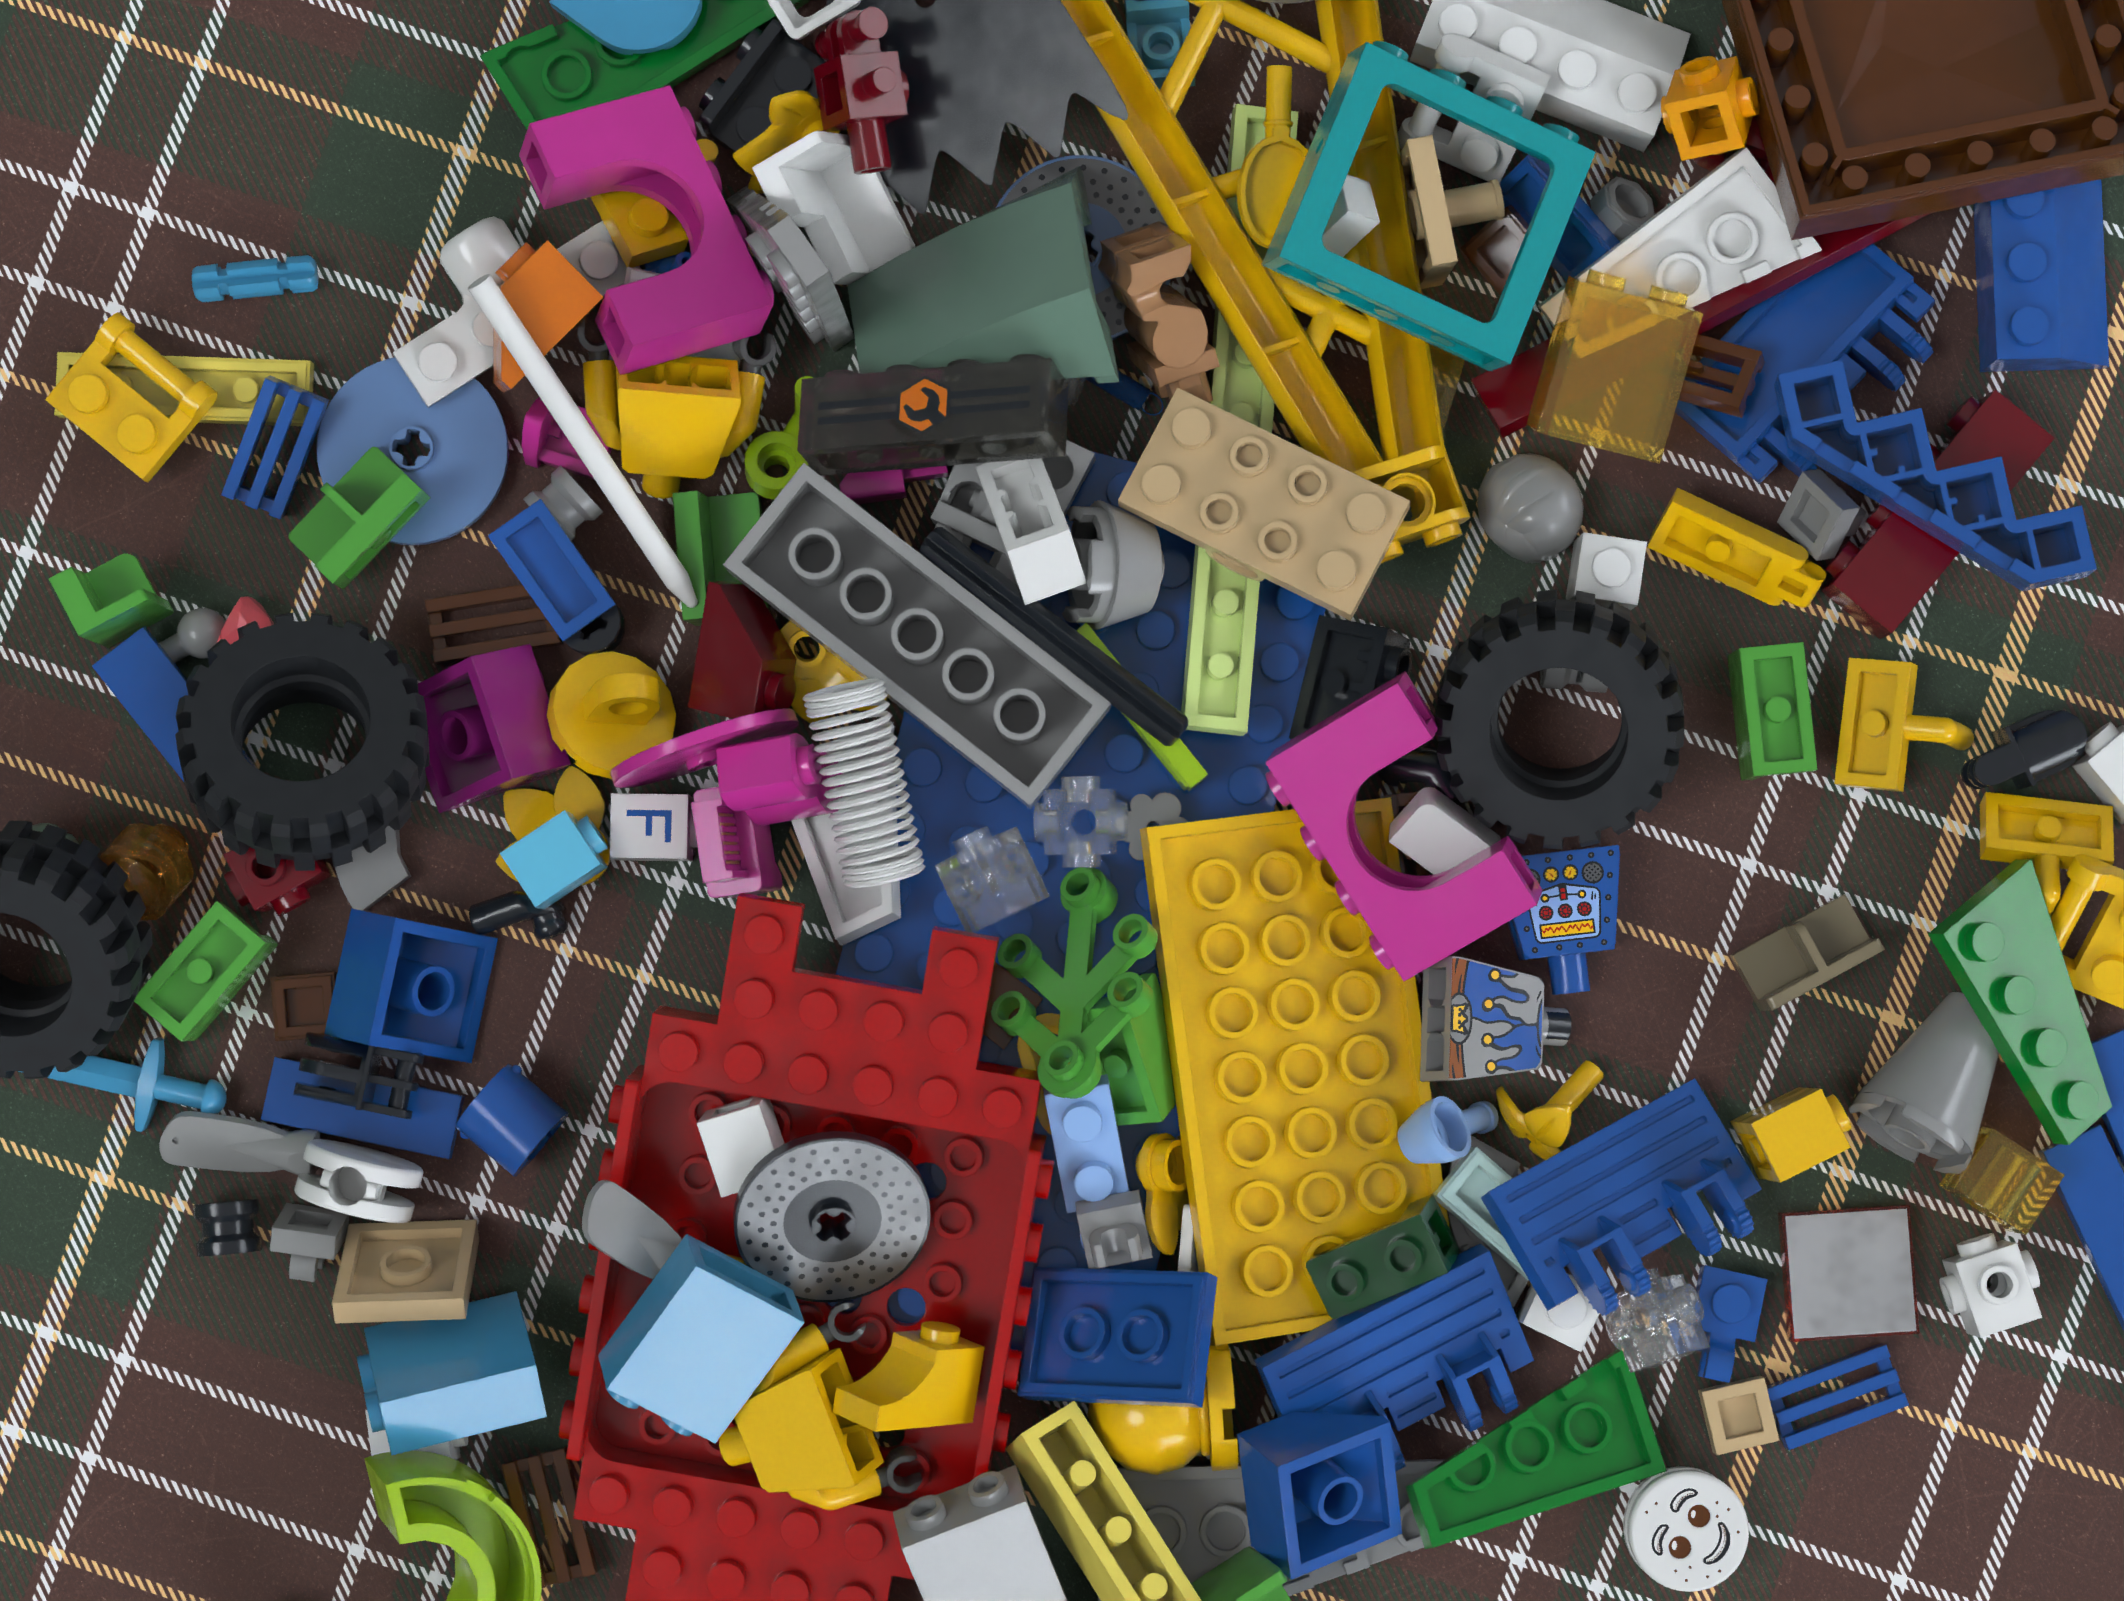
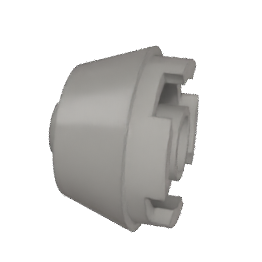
M1101 500L1095 501L1091 506L1070 507L1066 513L1069 521H1073L1071 535L1087 583L1068 590L1071 606L1065 607L1062 613L1064 619L1070 623H1087L1091 629L1098 630L1148 613L1153 608L1158 597L1165 569L1164 555L1155 525L1133 513Z

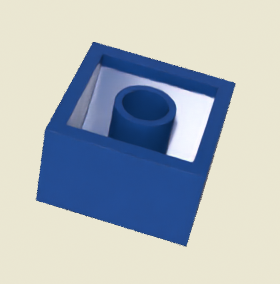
M351 908L324 1034L369 1046L472 1063L498 938Z
M1291 1412L1237 1434L1251 1546L1277 1565L1290 1580L1402 1534L1391 1423L1384 1416Z

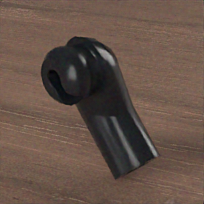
M1421 745L1378 771L1380 778L1390 786L1397 787L1399 781L1402 784L1407 782L1424 783L1426 787L1437 789L1457 805L1462 804L1450 788L1451 774L1449 771L1441 769L1437 748Z
M511 891L473 904L469 908L470 922L479 935L526 921H532L534 936L539 940L562 935L568 928L567 921L563 916V911L566 910V907L560 900L543 910L536 908L527 894L522 891Z

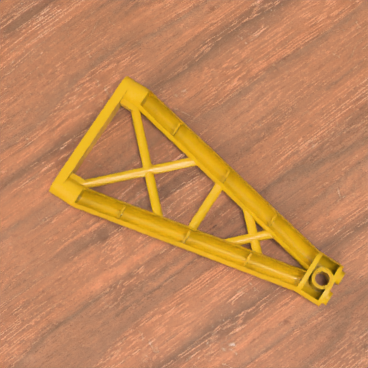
M1061 0L1113 81L1126 105L1128 119L1122 120L1105 112L1098 106L1096 108L1169 229L1191 244L1190 264L1301 448L1410 500L1411 521H1402L1381 563L1403 555L1404 552L1401 545L1423 538L1426 548L1449 542L1463 535L1460 524L1469 520L1470 515L1444 446L1429 343L1363 312L1360 314L1342 302L1262 266L1263 260L1226 199L1237 196L1238 177L1241 169L1212 177L1176 118V114L1223 20L1326 73L1330 99L1347 55L1366 42L1371 44L1374 41L1384 42L1378 0H1315L1321 42L1242 0H1186L1199 7L1200 10L1160 90L1106 0ZM1385 86L1380 93L1348 172L1349 175L1370 183L1380 223L1343 258L1422 294L1403 166L1400 157L1391 88ZM1291 307L1312 317L1306 331ZM1334 330L1366 345L1382 457L1321 358Z

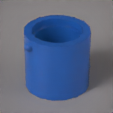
M507 1064L470 1103L455 1127L460 1131L461 1138H469L515 1177L544 1148L561 1127L569 1113L525 1077L520 1066Z

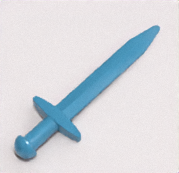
M160 1037L151 1041L142 1066L97 1056H87L81 1066L66 1073L58 1072L56 1067H54L49 1077H47L134 1097L135 1130L138 1132L148 1128L158 1100L201 1109V1112L218 1114L224 1108L227 1100L225 1088L214 1079H210L207 1084L164 1075L165 1046L164 1039Z

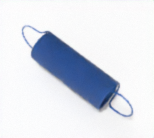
M1118 371L1119 382L1097 384L1094 377L1084 378L1138 411L1142 408L1149 415H1158L1163 411V402L1158 397L1162 403L1161 411L1157 414L1147 413L1142 405L1148 395L1154 393H1151L1149 388H1146L1143 384Z

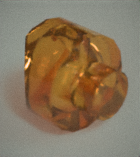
M143 823L129 824L120 831L98 856L107 865L115 861L128 875L124 887L128 892L134 889L139 892L146 907L140 919L144 921L157 920L163 916L191 884L194 875L191 860L187 855L189 846L186 839L178 830L165 824H157L154 827Z

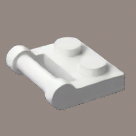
M1456 33L1445 34L1435 51L1437 64L1434 69H1442L1457 76L1467 71L1479 76L1472 93L1485 99L1488 96L1507 99L1520 106L1523 110L1521 116L1531 120L1551 77L1550 74ZM1420 102L1413 116L1406 118L1402 122L1398 131L1401 149L1404 147L1407 139L1433 135L1437 159L1488 182L1497 179L1500 183L1516 151V148L1458 121L1453 133L1437 126L1436 124L1442 113Z

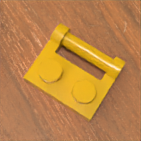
M117 312L104 322L92 344L45 400L142 480L149 483L210 410L217 399L218 392L203 380L195 383L134 333L135 324L120 312ZM118 352L179 402L178 408L170 418L106 367Z
M2077 854L2066 873L2070 881L2050 918L2062 952L2093 891L2102 890L2109 893L2075 959L2064 955L2063 958L2075 990L2124 1009V870L2094 857Z

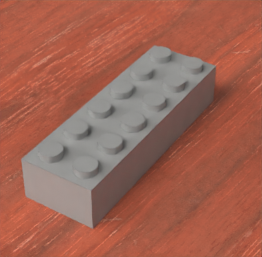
M805 463L802 464L723 564L732 576L865 680L880 678L885 681L883 686L887 688L885 693L888 694L887 697L1029 809L1035 806L1111 708V703Z

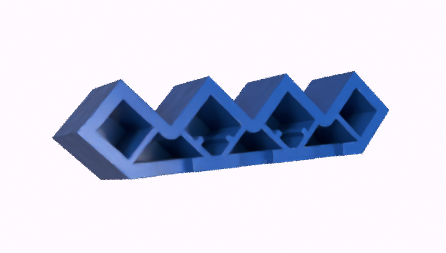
M1843 360L1777 375L1774 388L1788 448L2019 590L2027 591L2085 578L2097 569L2082 505L2016 520L2002 456L1936 471L1922 408L1857 422Z

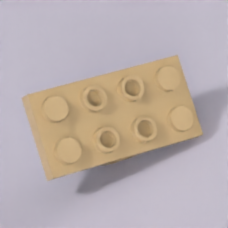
M1177 388L1118 499V505L1120 508L1204 548L1212 559L1237 574L1256 581H1263L1265 578L1351 621L1410 508V500Z

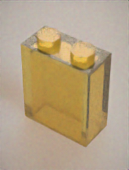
M1589 269L1586 280L1568 275L1527 425L1538 433L1660 464L1703 313L1686 306L1689 294L1651 284L1647 296L1624 290L1627 278L1604 271Z

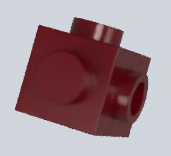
M249 848L246 854L239 855L233 850L223 855L231 868L230 871L224 874V878L240 905L244 907L251 903L255 911L266 913L274 909L278 916L287 914L308 902L312 898L308 889L333 875L325 859L315 860V871H295L294 860L281 859L277 868L257 863L255 849Z

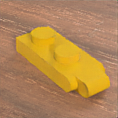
M1678 487L1652 532L1647 546L1649 549L1772 606H1778L1785 600L1798 607H1808L1826 578V572L1822 567L1807 560L1809 554L1803 546Z

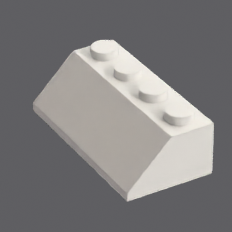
M1432 0L1410 61L1434 69L1437 64L1435 51L1441 38L1448 33L1463 35L1551 75L1547 88L1536 108L1537 111L1644 152L1654 137L1661 120V99L1667 95L1674 71L1681 67L1691 34L1606 0ZM1468 71L1459 75L1466 83L1473 86L1476 85L1479 76Z

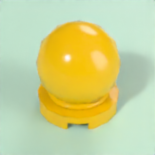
M1228 1344L1210 1345L1203 1408L1089 1403L1087 1415L1092 1429L1110 1457L1128 1471L1153 1475L1163 1474L1183 1468L1200 1452L1203 1456L1210 1455L1212 1471L1238 1469V1440L1234 1438L1232 1420L1235 1396L1231 1353Z

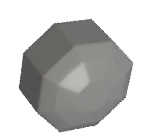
M1615 177L1604 185L1590 200L1591 210L1619 241H1622L1655 215L1653 201L1642 187L1636 182L1620 177Z

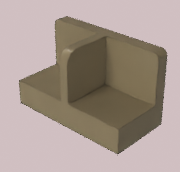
M1843 894L1729 956L1759 1011H1773L1882 952L1885 948L1879 938L1870 939L1848 898Z

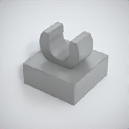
M1816 469L1802 471L1777 523L1803 546L1816 561L1835 558L1845 536L1856 534L1867 512L1860 508L1823 471Z
M1139 1189L1108 1195L1101 1201L1090 1202L1083 1200L1075 1202L1076 1216L1089 1269H1098L1153 1258Z
M292 1203L285 1204L272 1226L270 1251L291 1254L289 1279L309 1282L316 1281L317 1269L323 1268L325 1259L334 1260L344 1243L349 1225V1215L326 1208Z

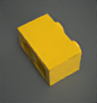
M1798 1087L1730 1121L1759 1179L1781 1183L1851 1148L1844 1135V1132L1851 1129V1124L1844 1108L1834 1094L1825 1097L1820 1088Z

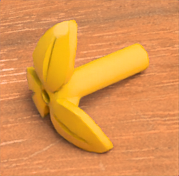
M1585 1060L1545 1105L1536 1107L1527 1113L1520 1111L1503 1086H1500L1496 1089L1500 1112L1513 1135L1518 1138H1528L1531 1141L1529 1144L1530 1150L1543 1160H1547L1561 1152L1558 1147L1564 1143L1569 1133L1572 1112L1602 1081L1604 1074L1597 1065Z

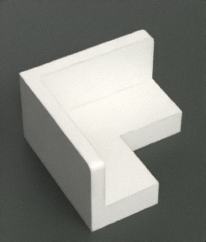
M817 130L752 167L767 200L771 204L776 205L778 209L788 213L798 227L805 228L816 253L829 269L834 284L850 285L897 256L915 248V244L880 172L854 174L848 135Z

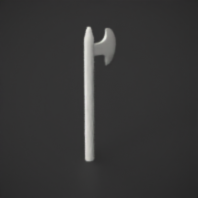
M487 274L480 277L468 287L469 292L667 589L687 607H695L698 600L688 572L491 275Z

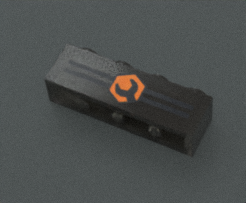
M1019 354L1013 356L1007 362L984 364L976 360L959 359L951 361L947 367L920 369L913 365L899 364L888 367L885 372L859 374L850 370H833L827 372L824 377L802 379L797 451L820 476L1065 457L1069 384L1051 358H1044L1035 354Z

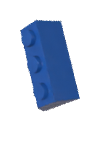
M2101 179L1973 204L1980 372L2108 368L2109 351Z

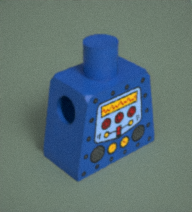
M1619 845L1522 856L1543 890L1536 906L1507 922L1519 960L1548 958L1552 995L1590 991L1586 953L1615 949L1620 864Z

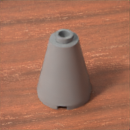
M1951 992L1943 999L1856 1094L1849 1107L1850 1114L1861 1112L1856 1122L1857 1126L1881 1146L1915 1163L1919 1153L1938 1159L1933 1170L1952 1174H1959L1964 1171L1972 1159L1999 1055L1991 1037L1962 992Z

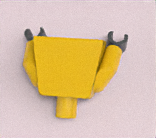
M583 317L578 323L577 334L579 342L588 350L589 361L583 363L587 416L607 447L621 450L622 469L628 473L643 474L641 486L648 495L660 499L673 497L672 493L679 492L681 477L706 479L712 476L719 459L730 456L756 430L766 379L760 375L761 366L768 364L777 352V343L770 333L765 332L763 347L754 356H749L746 350L749 337L733 342L732 347L739 359L743 360L741 371L738 370L737 360L684 356L620 375L615 362L608 360V347L605 341L599 343L591 342L584 334L585 318Z
M851 1300L837 1302L828 1314V1322L818 1328L812 1323L797 1332L734 1419L737 1426L727 1428L719 1438V1448L724 1461L733 1467L751 1462L760 1486L767 1492H788L794 1499L829 1511L880 1496L881 1488L890 1486L900 1493H911L917 1490L922 1482L920 1472L912 1473L906 1477H900L893 1473L898 1464L911 1462L917 1458V1453L913 1448L898 1446L887 1454L884 1461L872 1430L832 1413L836 1387L851 1384L853 1380L841 1349L836 1348L829 1351L827 1344L836 1339L841 1342L855 1341L863 1334L866 1328V1322L851 1332H843L836 1327L834 1322L836 1315L840 1311L852 1307L855 1302ZM882 1463H884V1467L878 1468Z

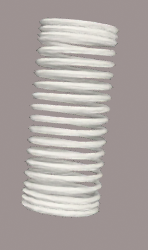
M880 678L835 685L810 692L803 697V700L806 702L804 706L807 708L805 711L807 713L806 716L809 718L829 716L865 706H878L864 712L812 722L809 725V728L812 730L834 727L864 718L881 717L868 723L850 725L813 734L811 739L814 741L834 739L868 729L885 728L868 735L822 743L813 749L818 753L859 745L872 740L887 739L873 746L853 748L818 757L816 760L818 763L828 764L877 751H890L877 757L857 759L826 766L819 771L823 776L844 773L877 763L893 762L881 768L833 776L824 779L821 783L825 787H832L861 781L881 774L895 773L885 779L833 788L824 794L827 798H838L876 789L884 785H898L889 790L863 793L833 800L826 806L831 810L848 808L834 812L829 816V819L833 821L847 820L833 825L831 830L836 833L847 832L836 836L834 839L836 843H851L839 847L836 851L840 855L854 854L841 859L839 862L843 866L840 870L843 873L842 878L845 880L843 884L848 888H863L899 881L921 873L926 867L922 864L924 862V859L921 858L923 855L922 850L915 847L920 840L913 836L917 831V828L911 824L915 817L908 813L913 806L905 802L910 794L903 790L907 786V782L900 779L905 772L901 768H897L902 763V760L895 756L900 749L892 744L898 738L893 734H889L894 730L895 726L887 722L893 715L888 711H884L889 707L890 703L884 700L888 696L885 693L887 688L883 686L885 681ZM888 796H901V797H899V798H897V799H895V800L889 801V802H880V803H873V804H867V805L857 806V805H861V804L873 802V801H876V800H880V799L885 798V797H888ZM903 807L893 813L866 816L889 808ZM893 819H906L897 824L870 827ZM897 830H909L901 835L878 837ZM900 841H912L904 846L882 848Z

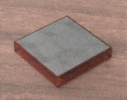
M1900 1204L1778 1212L1788 1341L1802 1342L1920 1334L1910 1205Z

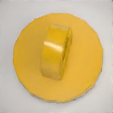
M610 651L588 654L565 670L550 692L547 719L552 739L561 752L565 749L568 755L576 760L574 763L586 773L612 779L610 771L615 766L642 751L673 738L676 712L671 692L655 670L636 657Z

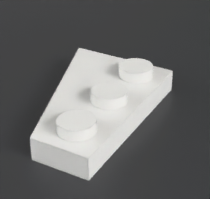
M885 728L868 729L851 735L843 736L835 740L861 735H868L883 730ZM885 739V740H872V741H869V742H866V743H862V744H859V745H855V746H851V747H847V748H843V749H839V750L829 751V752H826V753H827V754H830V753H834V752H838V751H843V750H848V749H853V748H859V747H865V746H873V745L882 743V742L886 741L887 739ZM877 751L856 758L839 761V763L863 758L877 757L890 751ZM893 762L877 763L864 768L844 772L843 774L867 769L881 768ZM895 773L881 774L875 777L848 783L845 785L871 780L885 779L894 775ZM884 785L876 789L868 790L853 795L889 790L893 787H896V785ZM888 796V797L882 798V799H880V800H876V801H873V802H869V803H865V804H861V805H857V806H862V805H867V804H873V803H880V802H889V801L895 800V799H896V796ZM897 807L889 808L866 816L893 813L897 811ZM831 814L792 820V825L833 935L837 941L845 945L901 918L900 880L863 888H848L843 884L845 880L842 878L843 873L840 871L843 866L839 862L841 859L854 854L840 855L836 852L839 847L851 843H836L834 841L835 837L847 832L836 833L831 828L833 825L847 820L833 821L829 819ZM893 819L870 827L897 824V819ZM898 830L878 837L898 835ZM898 842L882 848L897 847Z

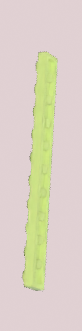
M1244 104L1235 105L1231 118L1227 172L1241 169L1243 161L1251 148L1265 139L1266 127H1264L1263 122L1265 121L1266 107ZM1291 111L1293 126L1291 127L1290 137L1296 140L1299 112ZM1237 196L1226 199L1261 259L1264 260L1268 249L1258 245L1248 235L1239 214ZM1215 306L1212 346L1215 348L1220 366L1210 370L1209 387L1213 400L1209 403L1272 433L1275 403ZM1196 544L1181 712L1187 716L1189 721L1186 730L1244 736L1248 732L1260 581L1249 579L1224 567L1212 559L1204 548Z

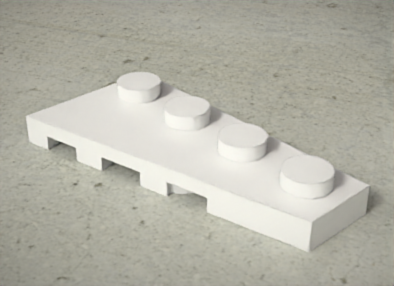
M1744 147L1540 303L1538 307L1576 357H1581L1654 325L1655 322L1675 313L1706 302L1712 297L1743 283H1749L1765 276L1786 264L1817 253L1822 248L1813 236L1791 241L1776 186L1747 147Z

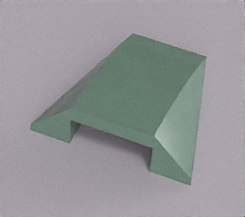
M1080 166L897 256L848 285L861 387L866 397L897 395L900 390L923 376H927L948 387L949 385L976 384L978 389L1001 388L1004 386V382L1037 380L1040 387L1067 385L1068 378L1094 377L1097 384L1119 382L1111 331L1096 302L1083 227L1092 224L1084 176Z

